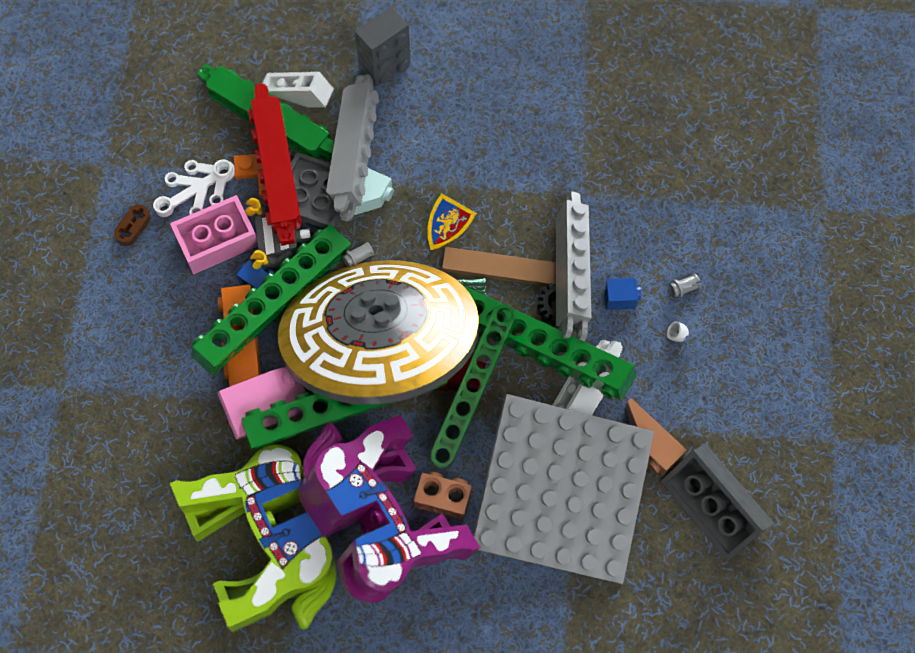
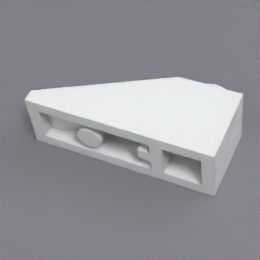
M320 72L267 73L262 83L267 85L269 93L273 96L306 107H326L334 89Z

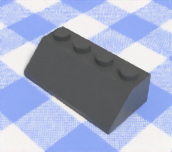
M707 444L693 450L661 480V483L727 561L732 559L774 524Z

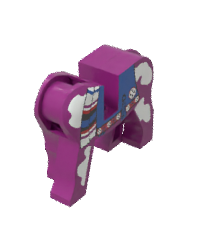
M401 415L368 427L360 437L349 443H343V438L336 426L328 422L324 425L319 437L307 450L303 463L304 478L299 486V498L322 536L327 537L356 523L360 524L363 536L351 543L337 560V564L346 591L354 598L368 603H379L385 600L392 590L402 583L412 567L433 565L446 559L464 561L480 548L467 525L450 526L443 513L419 530L410 531L402 510L383 483L385 481L403 483L417 470L404 449L412 439L413 434ZM395 449L394 451L384 453L386 450Z

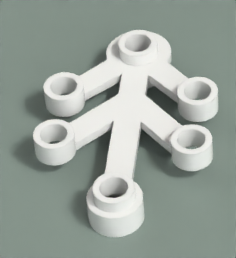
M189 160L184 166L187 174L195 175L200 172L209 175L204 178L177 175L175 172L166 174L165 182L169 187H176L177 185L190 187L172 198L166 196L158 197L153 204L156 214L160 217H168L173 213L176 206L194 195L196 197L194 205L189 211L190 215L197 210H203L208 187L215 182L214 194L209 198L211 206L214 205L213 200L216 198L224 201L223 193L226 182L232 180L235 176L234 165L227 160H219L214 165ZM191 165L196 166L194 170L188 169V167ZM224 169L228 170L227 173H225V174H220V172H221L222 170H224ZM171 177L176 178L174 182L168 181ZM163 206L169 207L167 210L161 211Z

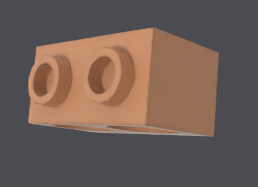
M430 471L428 474L422 472L414 499V507L437 514L443 513L445 516L464 521L472 492V485H468L467 481L460 478H453V480L445 479L442 474ZM430 486L438 489V493L433 496L425 494L424 491ZM453 493H459L463 499L460 502H452L449 496Z

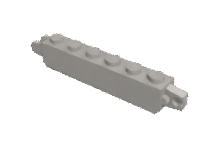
M370 74L357 76L355 84L348 85L343 89L326 192L334 202V209L336 212H340V217L344 221H349L354 217L356 206H361L362 197L365 195V177L368 176L367 164L368 158L371 156V140L374 137L373 125L376 121V105L379 103V95L373 89V79Z
M571 191L570 196L563 202L556 218V326L562 327L563 338L568 339L574 330L576 331L577 338L585 341L588 334V322L591 320L589 205L582 204L580 194Z

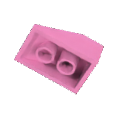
M286 367L220 390L217 393L237 440L246 437L241 423V418L246 417V412L260 408L261 412L271 409L270 404L285 400L287 404L295 401V396L306 392L304 387L291 376ZM293 409L288 412V417L292 422H296L302 419V414L299 410ZM269 417L263 421V426L265 429L270 430L278 427V423L274 418Z

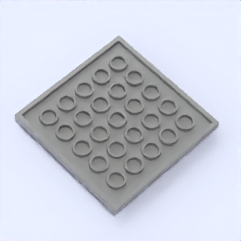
M506 394L503 400L473 533L480 546L478 550L623 584L654 431Z

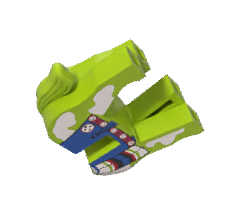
M269 445L263 447L255 453L242 469L235 472L210 475L197 481L184 482L176 480L170 483L178 505L184 512L197 542L246 512L250 526L270 560L266 568L254 577L242 581L220 580L213 583L220 601L218 604L227 626L232 632L271 615L277 607L289 598H296L292 604V612L298 627L306 630L309 628L315 615L330 598L336 583V561L328 540L322 536L308 512L280 525H277L273 516L301 502L299 486L304 478L303 466L298 454L287 446Z

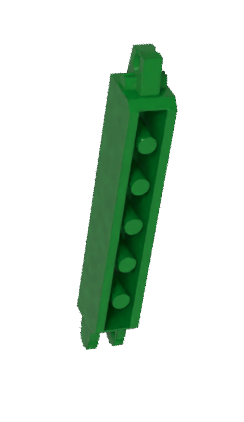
M207 64L202 66L197 75L207 85L210 98L250 122L248 109H252L251 99H255V84L250 80L245 81L234 70H227L221 65L217 69ZM280 102L288 147L298 153L316 159L322 157L331 162L334 141L331 140L329 130L323 125H316L305 114L295 112L287 103Z

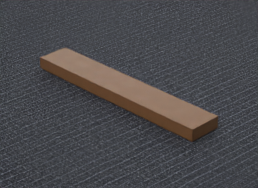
M446 247L442 266V271L542 286H548L550 283L555 286L556 262Z

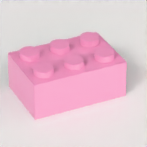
M237 195L170 223L193 275L258 247L256 234Z

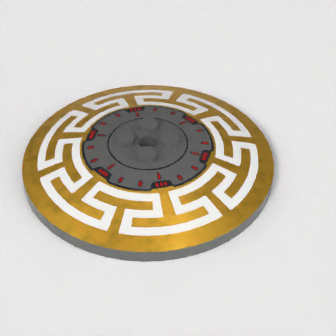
M384 260L364 262L356 266H348L331 272L308 285L303 292L296 296L288 305L281 318L278 329V345L282 361L291 376L315 394L351 404L368 405L397 402L421 395L436 388L454 376L464 366L473 353L478 339L479 320L477 307L473 298L461 283L436 268L408 261Z

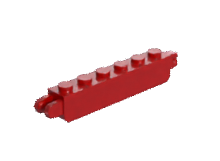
M259 83L254 87L255 99H251L252 109H248L250 123H255L256 128L251 129L253 142L258 143L259 149H255L257 164H262V169L258 170L260 183H265L266 190H262L264 205L268 204L269 211L265 212L267 225H272L274 234L277 233L281 246L295 243V230L301 227L302 221L280 100L275 96L269 95L267 85Z

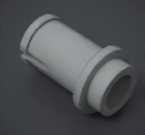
M366 242L352 251H345L342 259L347 267L356 266L370 256H374V251L371 245Z
M693 274L679 281L676 279L672 280L671 284L668 285V289L672 297L681 298L683 294L701 288V283L696 284L700 279L696 274Z

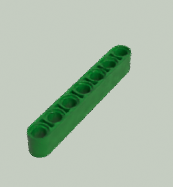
M499 304L493 310L434 444L431 460L439 467L450 466L455 461L515 324V311L508 304ZM508 310L511 312V319L505 323L498 321L497 317L500 311ZM492 333L501 335V342L497 346L488 344V336ZM482 356H488L491 359V365L487 369H480L478 367V359ZM471 379H478L481 383L479 391L475 393L469 392L467 388L468 382ZM461 402H467L470 405V412L466 416L459 415L457 407ZM451 425H457L460 429L459 437L454 440L450 439L447 435V430ZM442 448H446L450 453V458L446 463H441L437 459V452Z

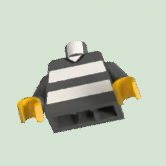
M250 198L246 202L247 205L251 206L245 210L246 215L253 216L256 213L258 216L255 217L258 250L254 251L250 259L256 260L252 265L254 269H260L261 266L279 269V266L286 258L292 259L296 255L298 244L311 242L310 228L295 230V243L281 246L277 233L274 234L272 225H267L265 212L269 211V208L261 206L256 198Z

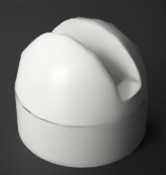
M677 321L672 322L667 330V337L675 342H683L686 340L685 337L689 335L687 326Z

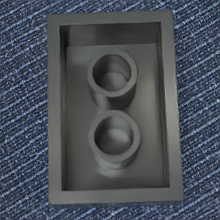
M392 7L355 31L359 70L364 75L370 74L375 87L381 83H387L392 78V75L398 71L403 72L409 67L411 63L409 25Z

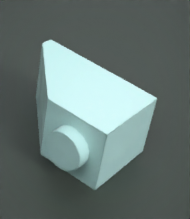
M368 168V176L365 177L364 184L365 195L362 197L361 206H356L354 215L380 208L385 201H389L394 192L391 178Z

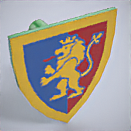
M440 192L430 210L427 221V240L430 250L440 248L458 238L471 224L477 213Z

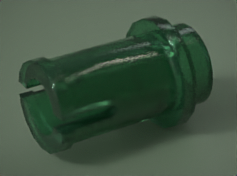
M464 277L456 279L463 286L479 293H486L485 278L464 279Z

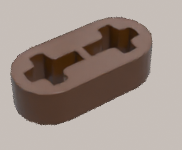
M144 205L132 206L114 231V236L120 245L130 246L134 244L151 220L147 207ZM143 212L144 218H138L136 220L134 215H140ZM129 231L131 236H125L123 238L121 233H127Z

